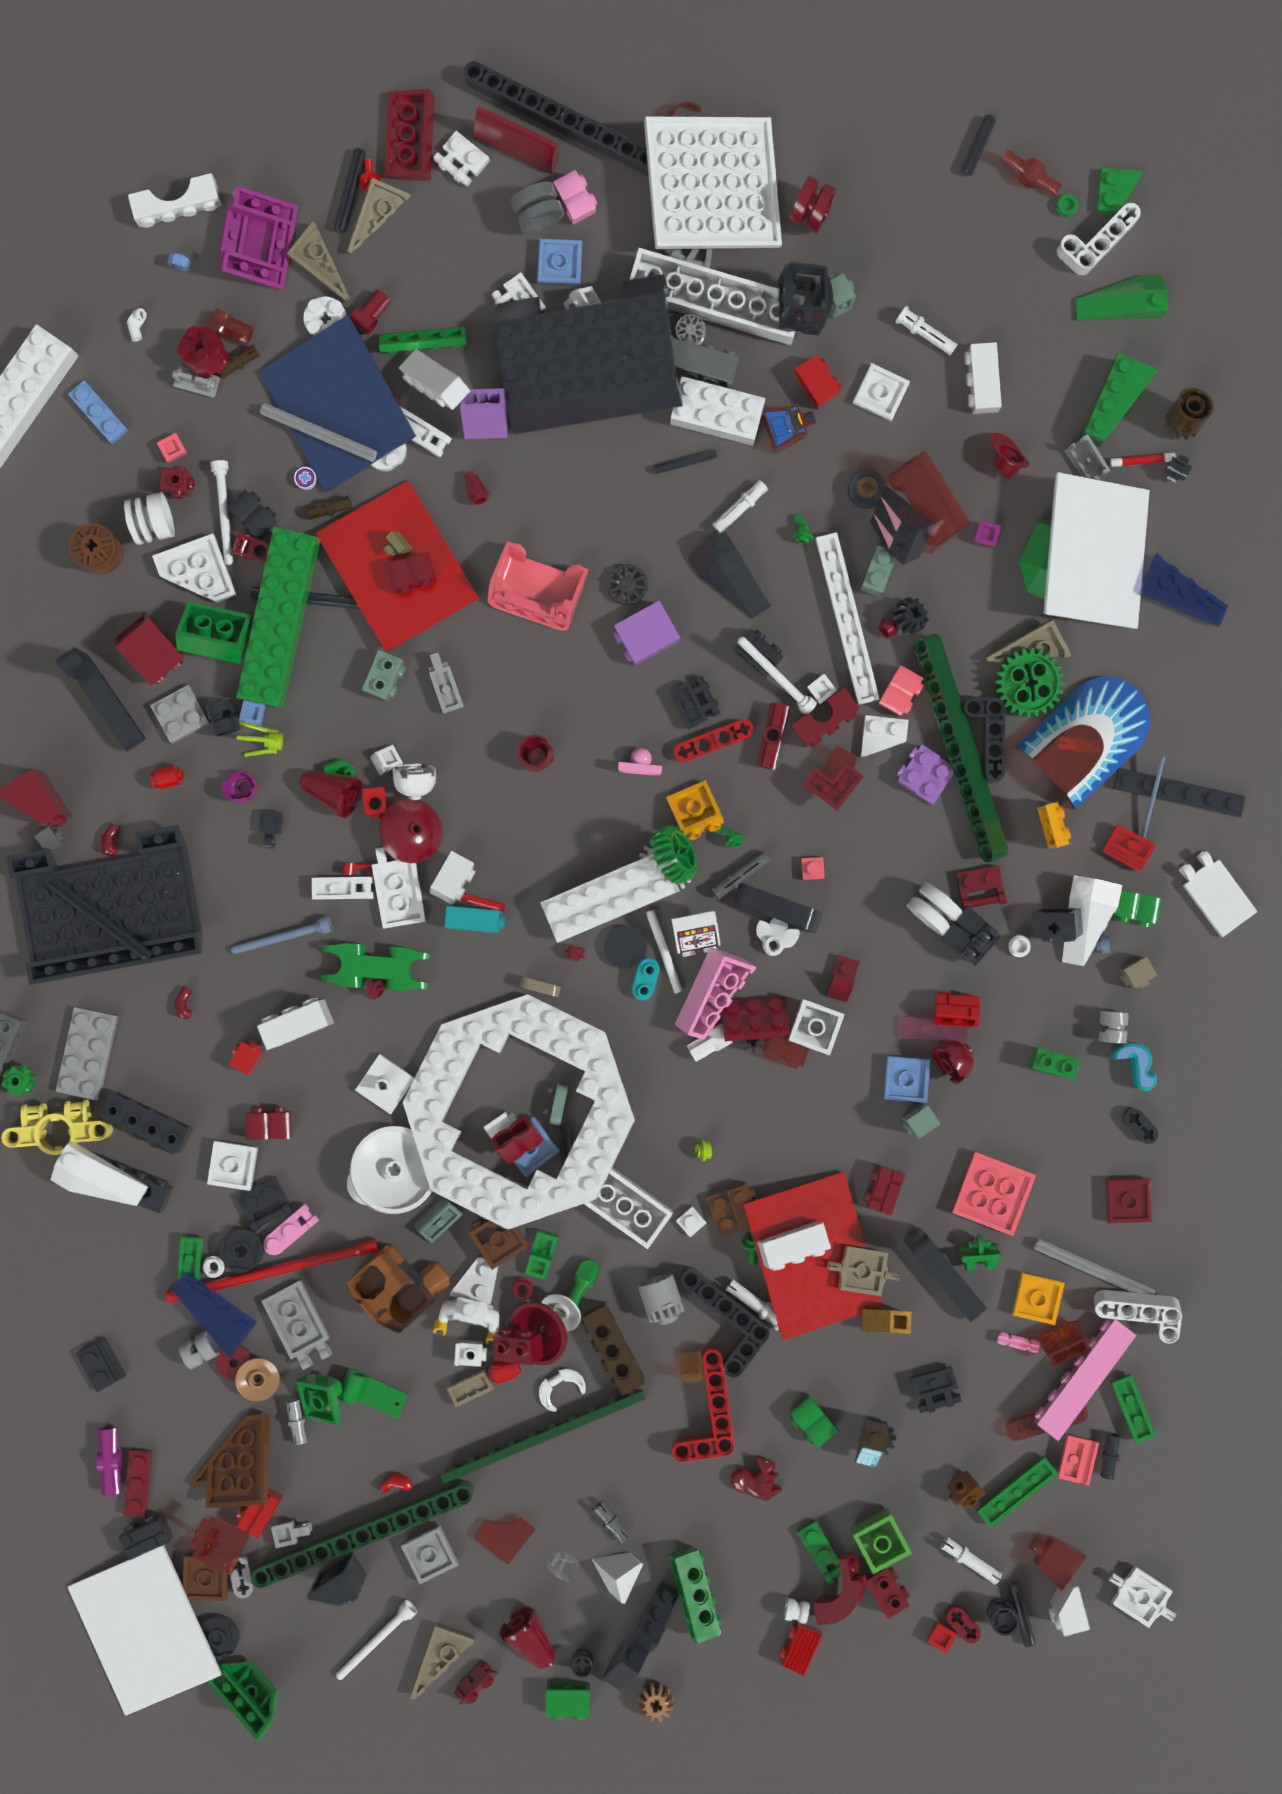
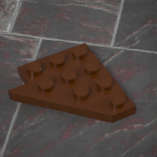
M246 1415L190 1483L191 1487L206 1486L205 1508L267 1505L270 1415Z

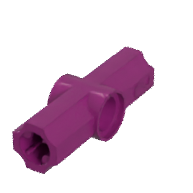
M106 1426L97 1429L99 1452L96 1456V1468L98 1472L100 1471L101 1495L113 1496L121 1493L120 1470L122 1469L123 1456L122 1451L119 1450L118 1427Z

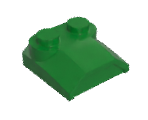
M319 1374L301 1376L296 1381L305 1418L335 1424V1426L340 1425L338 1397L342 1394L341 1383L335 1378Z

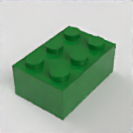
M188 601L175 633L177 651L241 664L249 643L252 615Z

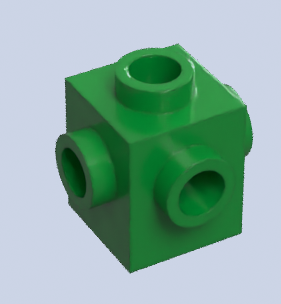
M24 1064L12 1066L3 1074L2 1078L4 1081L1 1085L7 1088L5 1090L7 1093L15 1097L30 1094L36 1085L35 1081L38 1075L33 1073V1070Z

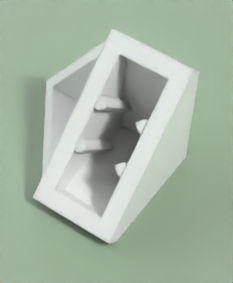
M631 1553L591 1558L609 1592L621 1603L625 1604L643 1563Z

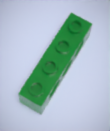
M689 1546L668 1554L690 1639L699 1644L721 1635L719 1628L721 1627V1620L718 1614L715 1613L714 1606L716 1601L708 1587L710 1579L703 1568L705 1560L702 1552L693 1546ZM694 1568L693 1575L688 1577V1571ZM697 1589H699V1596L697 1598H693L694 1592ZM705 1610V1616L699 1620V1614Z

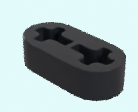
M1132 1107L1123 1112V1122L1141 1142L1152 1144L1158 1139V1130L1142 1111ZM1130 1113L1138 1114L1136 1116V1119L1140 1122L1138 1125L1133 1121L1129 1122L1131 1118L1129 1116ZM1142 1127L1146 1130H1152L1150 1133L1152 1137L1150 1139L1147 1137L1143 1138L1145 1133L1141 1129Z

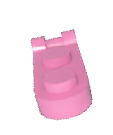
M306 1204L265 1238L263 1245L268 1254L278 1255L319 1221L316 1215L313 1216L308 1211L310 1208ZM302 1216L307 1223L302 1225L298 1218Z

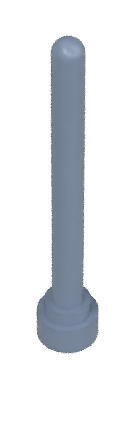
M328 915L320 917L319 920L311 925L234 945L231 947V952L238 954L314 932L331 933L333 932L332 923Z

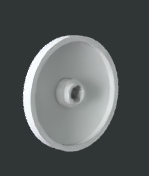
M399 1126L380 1128L366 1136L355 1149L350 1163L351 1183L357 1196L370 1208L385 1214H401L415 1209L431 1194L432 1191L430 1190L411 1129Z

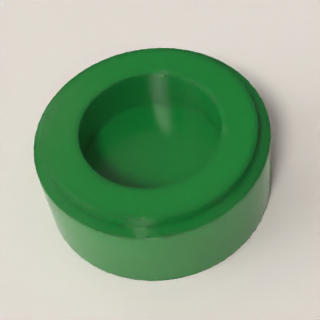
M1072 194L1062 195L1056 203L1057 213L1065 218L1073 216L1079 205L1077 198Z

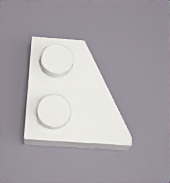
M865 715L860 757H866L906 742L909 720Z

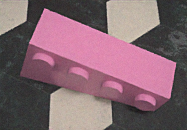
M710 947L675 1025L687 1035L704 1040L719 1020L720 1012L723 1008L730 1005L733 1001L731 997L738 988L741 990L746 983L744 979L749 973H753L757 967L742 957Z

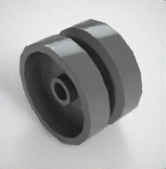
M540 182L530 185L517 192L511 198L510 205L514 215L519 216L517 221L522 233L530 234L547 229L556 224L565 215L561 202L556 199L557 193L553 183Z

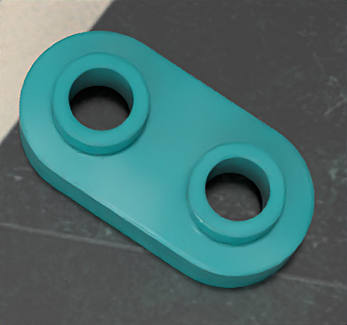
M651 957L642 958L636 967L631 991L639 1000H647L654 993L660 968L656 960ZM652 966V971L647 973L646 968ZM642 987H647L645 993H640Z

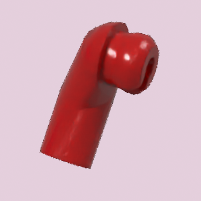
M394 1473L381 1482L379 1486L384 1493L393 1487L409 1491L413 1483L408 1476Z

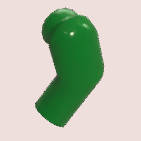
M344 759L323 765L325 772L328 773L339 772L342 775L354 776L355 774L354 766Z

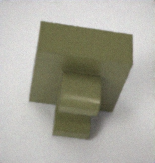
M391 531L386 536L390 544L384 548V551L389 556H395L397 553L407 554L413 549L400 532Z

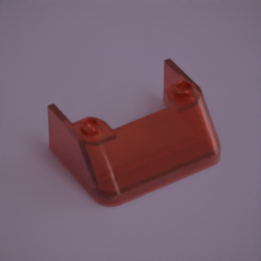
M925 451L920 452L890 474L887 483L891 485L893 490H898L900 493L903 492L914 508L935 523L926 541L929 547L932 546L930 549L931 554L959 538L969 527L970 524L967 516Z

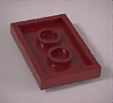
M785 996L734 1000L721 1011L724 1041L790 1036Z

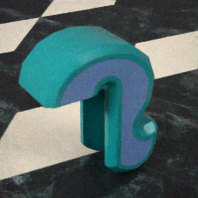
M1131 1042L1116 1045L1111 1050L1109 1059L1131 1058L1133 1085L1143 1091L1152 1090L1157 1083V1075L1153 1072H1148L1152 1065V1055L1149 1049L1142 1044Z

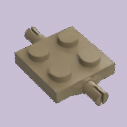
M845 1246L841 1263L832 1261L827 1263L832 1265L827 1266V1270L839 1271L838 1289L882 1296L883 1285L886 1279L895 1281L900 1279L895 1277L900 1276V1272L888 1271L887 1252Z

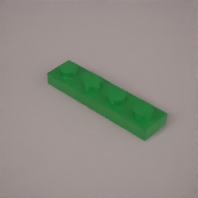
M465 327L380 334L379 337L380 353H396L397 351L406 350L414 352L415 349L436 350L440 347L458 348L466 345Z
M1043 1455L976 1510L987 1525L992 1528L1059 1474Z

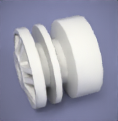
M162 492L147 495V506H145L140 497L135 499V504L131 499L125 500L126 524L137 545L143 544L144 538L148 543L152 542L153 531L159 540L174 537L175 529L172 514L166 497Z

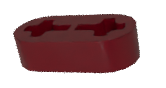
M950 1605L945 1612L948 1623L967 1643L977 1642L981 1636L977 1623L960 1605ZM952 1612L959 1613L962 1621L959 1622L956 1618H953ZM966 1625L971 1630L974 1629L973 1631L975 1634L973 1636L970 1634L967 1635V1631L964 1628Z

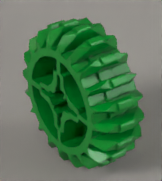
M673 825L658 829L652 836L651 846L653 849H651V852L654 855L653 859L656 861V866L659 867L660 873L664 874L666 880L669 879L670 883H675L676 885L691 880L697 873L696 868L698 864L696 863L695 850H693L688 836H685L683 830Z

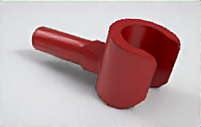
M346 863L343 868V874L354 875L355 869H370L373 863Z

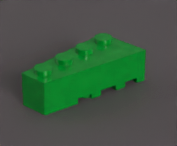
M1118 353L1112 361L1080 438L1088 434L1092 442L1100 446L1148 385L1158 369Z

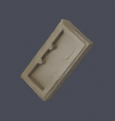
M483 1369L447 1386L446 1389L456 1408L495 1390V1387L490 1380L487 1369Z

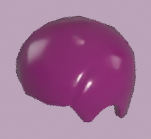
M245 771L232 772L229 778L222 782L223 794L227 799L235 803L249 802L255 796L258 788L257 781L253 775Z

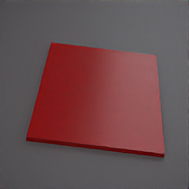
M409 480L315 533L321 540L322 546L386 653L479 600L477 593ZM391 531L400 532L413 549L407 554L397 553L395 556H389L384 551V548L390 544L386 536ZM428 552L437 579L433 582V585L427 588H421V586L412 588L413 591L408 594L401 595L400 592L395 593L386 565Z
M845 1172L743 1204L783 1341L858 1316L862 1313V1309L875 1310L883 1307L880 1296L838 1289L839 1271L827 1270V1266H832L827 1264L828 1261L841 1263L845 1246L867 1249ZM816 1221L824 1223L831 1247L825 1250V1254L813 1257V1255L807 1256L805 1261L796 1264L792 1262L786 1263L784 1268L772 1271V1269L764 1266L757 1241Z

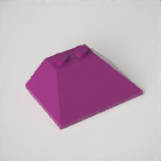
M237 185L224 217L218 251L220 271L283 290L289 261L287 252L291 249L298 206Z

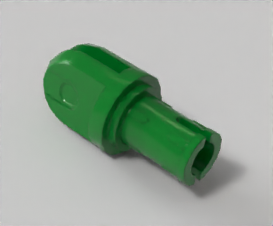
M593 1259L583 1260L573 1276L575 1284L568 1298L578 1306L586 1289L592 1288L599 1274V1264Z

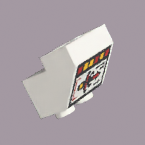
M715 911L671 919L677 953H682L683 957L696 955L695 950L703 949L704 953L709 952L710 947L716 948V946L721 945Z

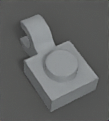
M294 1520L271 1526L276 1548L297 1544L299 1536L309 1535L310 1531H313L311 1522L295 1526Z

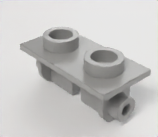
M179 366L178 370L174 369L172 377L175 378L173 387L215 398L220 377L211 375L212 377L207 379L194 376L188 368Z

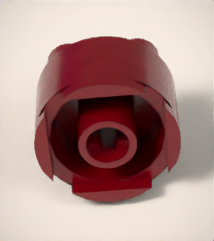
M189 327L178 345V355L192 374L200 378H210L216 372L219 374L224 370L229 360L225 345L216 332L208 327Z

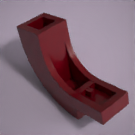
M846 1552L839 1559L843 1584L841 1594L821 1595L814 1602L817 1625H829L842 1621L862 1601L866 1591L867 1577L866 1573H858L859 1563L855 1558V1552Z

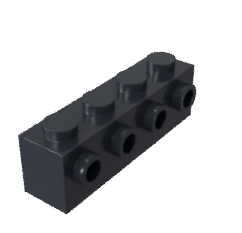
M118 1091L110 1092L99 1115L105 1118V1123L124 1127V1132L134 1136L138 1134L144 1137L143 1141L155 1145L157 1143L163 1146L162 1150L170 1154L179 1153L183 1150L193 1130V1127Z

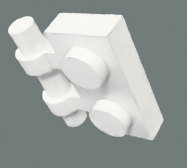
M457 131L443 146V150L448 155L443 157L440 153H437L433 158L443 171L447 170L454 176L453 179L458 183L462 182L465 186H469L472 181L467 176L468 173L471 172L477 177L490 161L486 154ZM456 160L463 167L458 169L452 163Z
M519 273L504 284V288L507 291L506 294L502 296L499 290L492 293L496 306L511 300L517 301L538 297L522 273ZM540 300L541 313H542V312H544V311L546 310V307L544 306V304H543L542 301Z

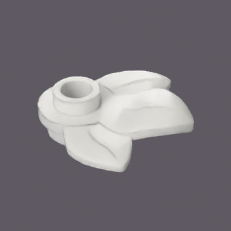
M775 918L769 924L759 921L756 929L757 936L763 941V950L771 956L780 954L784 948L792 947L800 934L799 930L788 929L786 922ZM771 941H775L777 943V947L775 949H771L769 947V943Z

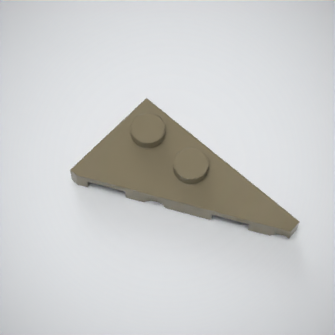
M370 178L346 252L352 253L355 249H358L405 200L410 198L411 194Z
M312 221L287 252V255L345 302H348L350 297L320 232Z
M1050 619L988 654L985 658L987 662L1006 661V656L1011 659L1013 658V651L1020 655L1021 648H1025L1028 653L1029 647H1033L1035 653L1038 648L1043 649L1042 656L1046 652L1051 653L1050 657H1070L1072 655L1056 624Z
M435 1624L410 1699L414 1700L420 1696L435 1679L441 1676L449 1668V1665L456 1661L460 1654L474 1643L475 1637Z

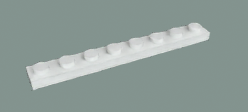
M837 532L817 537L815 540L857 704L861 705L879 700V695Z

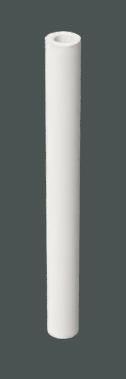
M655 911L646 912L674 993H679L683 990Z

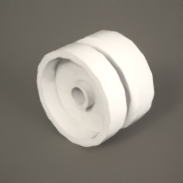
M925 882L919 889L920 896L925 901L918 897H912L906 906L923 923L943 936L950 928L949 923L944 917L951 921H956L962 914V910L945 893L930 883Z

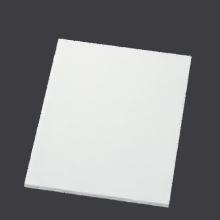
M1056 473L1044 614L1138 629L1150 490Z
M164 1545L68 1586L125 1716L221 1676L222 1673Z

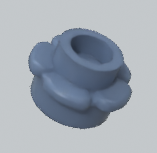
M1101 934L1096 942L1097 952L1101 951L1102 955L1104 953H1111L1110 936H1103Z

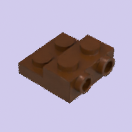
M745 1182L706 1196L720 1238L740 1231L750 1230L743 1204L756 1199L752 1186L748 1187Z
M479 1219L471 1225L472 1229L469 1231V1235L492 1270L529 1247L518 1226L506 1229L488 1219L485 1221Z

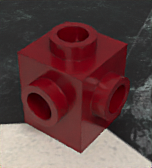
M173 466V469L162 468L160 490L175 499H184V496L191 497V490L195 488V478L192 477V474L185 467Z

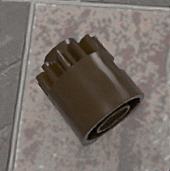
M1188 388L1182 391L1165 416V419L1168 420L1165 427H1171L1169 434L1176 433L1177 439L1183 435L1185 440H1188L1190 435L1195 437L1213 412L1214 406L1211 397L1205 391L1198 388Z

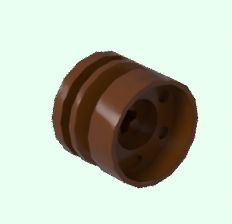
M89 523L82 525L74 531L70 538L69 549L71 556L76 563L93 574H109L116 570L123 560L124 550L121 541L116 535L100 524ZM94 543H95V544L97 545V547H95V548L93 549V551L90 550L91 547H94Z

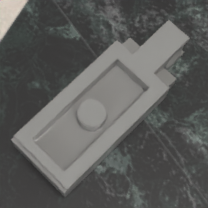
M439 653L430 655L433 666L429 667V674L443 714L463 708L461 696L447 661L442 663Z

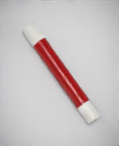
M1173 452L1111 458L1109 464L1110 467L1169 462L1172 456L1176 458V455Z

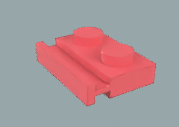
M1067 1434L1057 1477L1089 1486L1099 1446L1098 1441Z

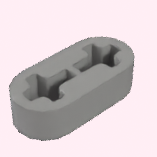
M239 1554L232 1559L229 1565L232 1587L237 1597L247 1598L254 1589L251 1583L252 1567L250 1559L246 1555ZM238 1561L241 1564H245L242 1574L240 1573V1568L235 1567ZM242 1579L244 1580V1585L249 1586L246 1592H244L243 1588H239Z

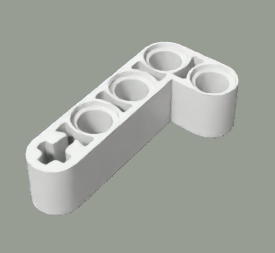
M1135 203L1124 205L1087 245L1075 235H1066L1057 248L1059 258L1076 274L1086 275L1134 226L1141 214L1139 206ZM1131 215L1125 223L1122 221L1125 216ZM1109 229H1116L1118 235H1113ZM1094 244L1102 245L1103 250L1096 249ZM1064 245H1071L1073 251L1066 250ZM1080 259L1087 260L1089 266L1082 265Z
M1100 1290L1094 1295L1095 1312L1098 1316L1109 1319L1157 1323L1159 1337L1164 1343L1170 1344L1178 1340L1182 1313L1180 1303L1175 1297L1112 1290Z

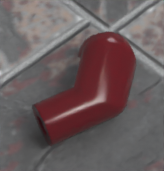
M113 823L110 824L101 836V850L109 856H114L117 853V847L113 845V839L120 831V828Z
M183 986L176 997L174 1006L177 1017L187 1020L191 1017L192 1011L187 1008L186 1002L193 991Z

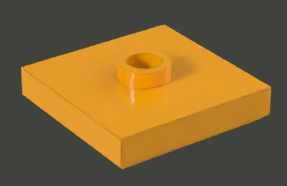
M1021 1272L1012 1315L1055 1325L1065 1283Z

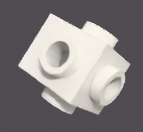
M590 286L572 291L563 305L566 309L599 304L601 301L593 287Z

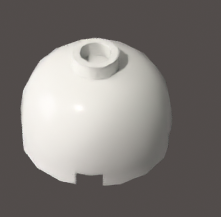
M420 763L398 765V770L393 768L394 785L397 791L408 796V799L419 800L421 796L427 795L433 789L436 782V768L432 765H428V769L421 768Z

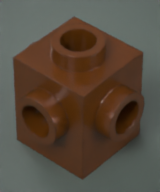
M967 1470L955 1476L946 1486L951 1492L948 1496L956 1506L960 1504L965 1510L973 1507L985 1495V1492Z

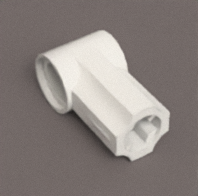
M721 1023L713 1027L704 1040L698 1038L686 1046L694 1060L698 1061L715 1050L723 1049L733 1041H724L723 1024Z

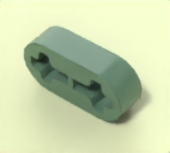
M559 1083L557 1085L550 1124L559 1126L561 1124L568 1085Z

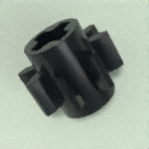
M1182 454L1178 458L1172 456L1164 470L1168 472L1167 479L1174 483L1179 479L1184 481L1192 466L1188 465L1190 459Z
M765 1038L754 1041V1045L746 1042V1040H739L738 1042L745 1043L744 1051L752 1048V1052L755 1053L756 1047L763 1048L760 1042Z

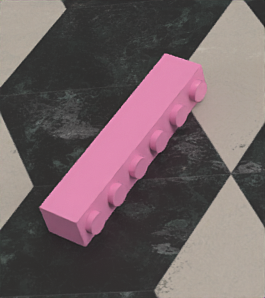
M1106 1319L1099 1327L1100 1333L1096 1338L1092 1337L1086 1345L1088 1349L1083 1355L1080 1354L1073 1363L1075 1365L1071 1372L1067 1371L1060 1380L1062 1383L1057 1390L1054 1389L1047 1398L1049 1400L1045 1407L1041 1406L1034 1415L1036 1418L1034 1423L1058 1441L1136 1337L1133 1332L1116 1319Z

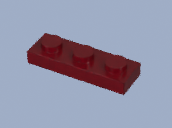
M129 1450L123 1516L143 1518L147 1516L153 1450Z

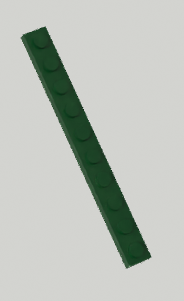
M638 1389L626 1393L627 1398L620 1401L618 1397L606 1401L607 1406L599 1409L596 1405L585 1410L587 1414L578 1417V1414L565 1418L567 1422L559 1426L558 1422L548 1425L545 1427L546 1432L538 1434V1431H534L525 1435L526 1440L518 1442V1439L505 1444L507 1448L499 1451L496 1447L486 1451V1457L478 1459V1456H474L465 1460L467 1465L458 1467L457 1464L445 1469L446 1473L441 1475L443 1483L450 1482L647 1399L645 1392H639Z

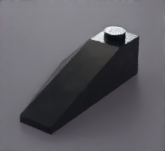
M725 531L706 542L688 558L700 578L712 585L719 593L726 596L751 618H755L771 607Z

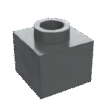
M48 826L34 836L43 850L51 849L53 854L66 846L63 841L65 836L58 828L55 829Z

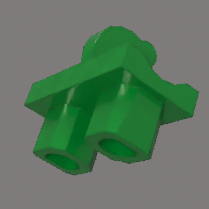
M976 1235L975 1242H968L969 1246L959 1247V1255L966 1271L977 1269L976 1262L984 1261V1266L987 1269H996L998 1260H1001L998 1244H991L990 1240L983 1241L981 1235Z

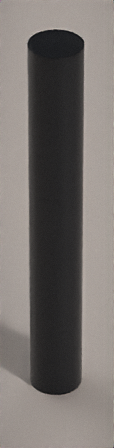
M711 450L653 466L654 473L656 475L717 458L716 450Z

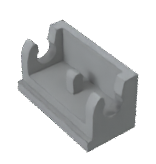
M1088 434L1065 450L1081 477L1099 480L1111 471Z

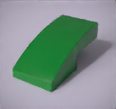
M538 1229L526 1268V1275L546 1280L559 1237L558 1234Z

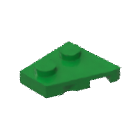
M1101 168L1096 213L1116 215L1141 178L1143 171Z

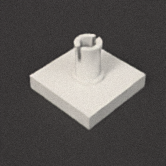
M379 1054L355 1091L389 1114H392L412 1085L415 1077Z

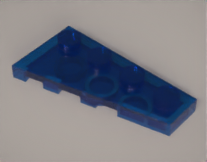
M1156 553L1139 594L1219 627L1228 605L1208 590L1202 589L1193 579L1183 575L1178 571V568L1162 559V556Z

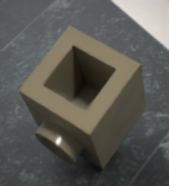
M1140 957L1119 969L1122 973L1120 978L1124 985L1130 988H1138V990L1150 984L1149 980L1158 976L1147 957Z

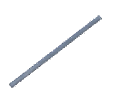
M1161 756L1141 835L1143 838L1146 837L1165 756Z

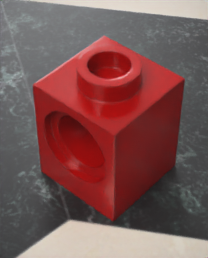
M386 788L362 789L365 815L371 816V820L381 819L384 812L388 809ZM374 798L381 800V806L377 810L371 808V801Z

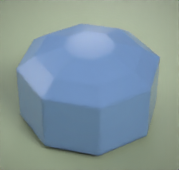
M171 253L167 263L175 269L186 271L189 269L190 260L183 254Z

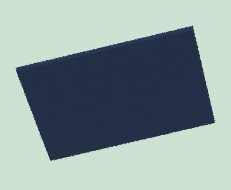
M346 315L259 371L280 410L377 451L375 461L371 462L289 426L325 492H329L417 437L349 315Z

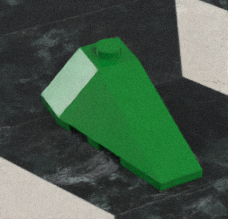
M1139 275L1075 300L1076 321L1162 319L1168 312L1167 287L1162 275Z

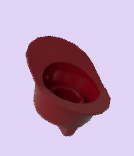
M1001 433L991 434L990 442L995 449L993 465L1007 479H1011L1021 468H1026L1030 465L1028 459L1010 438Z

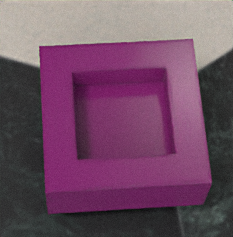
M980 520L973 542L994 548L1001 526Z

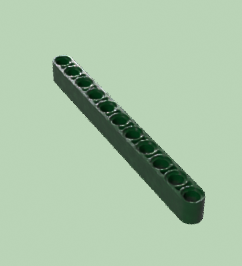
M937 634L918 637L914 641V651L980 858L986 863L1004 858L1008 854V846L943 642Z
M461 1480L258 1564L253 1571L251 1583L256 1588H265L462 1507L471 1501L474 1487L471 1482ZM466 1489L469 1495L466 1497L460 1496L458 1490ZM445 1497L449 1503L442 1505L438 1502V1498ZM425 1505L429 1511L421 1513L418 1510V1506ZM398 1514H406L409 1520H399ZM385 1522L388 1525V1529H380L378 1523ZM359 1530H364V1531H366L367 1534H368V1537H366V1538L360 1537V1536L358 1535V1531H359ZM338 1539H345L348 1545L341 1546L338 1543ZM318 1547H325L328 1553H319ZM298 1555H304L308 1562H300ZM277 1564H285L287 1570L281 1571ZM257 1572H264L267 1575V1579L259 1578Z

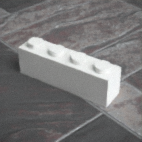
M417 349L399 367L404 373L402 378L409 385H413L421 393L424 392L441 407L446 405L453 410L470 392V389L457 375Z

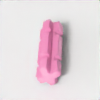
M999 1332L997 1335V1342L1005 1346L1008 1344L1009 1347L1024 1351L1028 1349L1032 1353H1038L1040 1343L1038 1341H1029L1028 1338L1013 1334L1009 1336L1005 1332Z

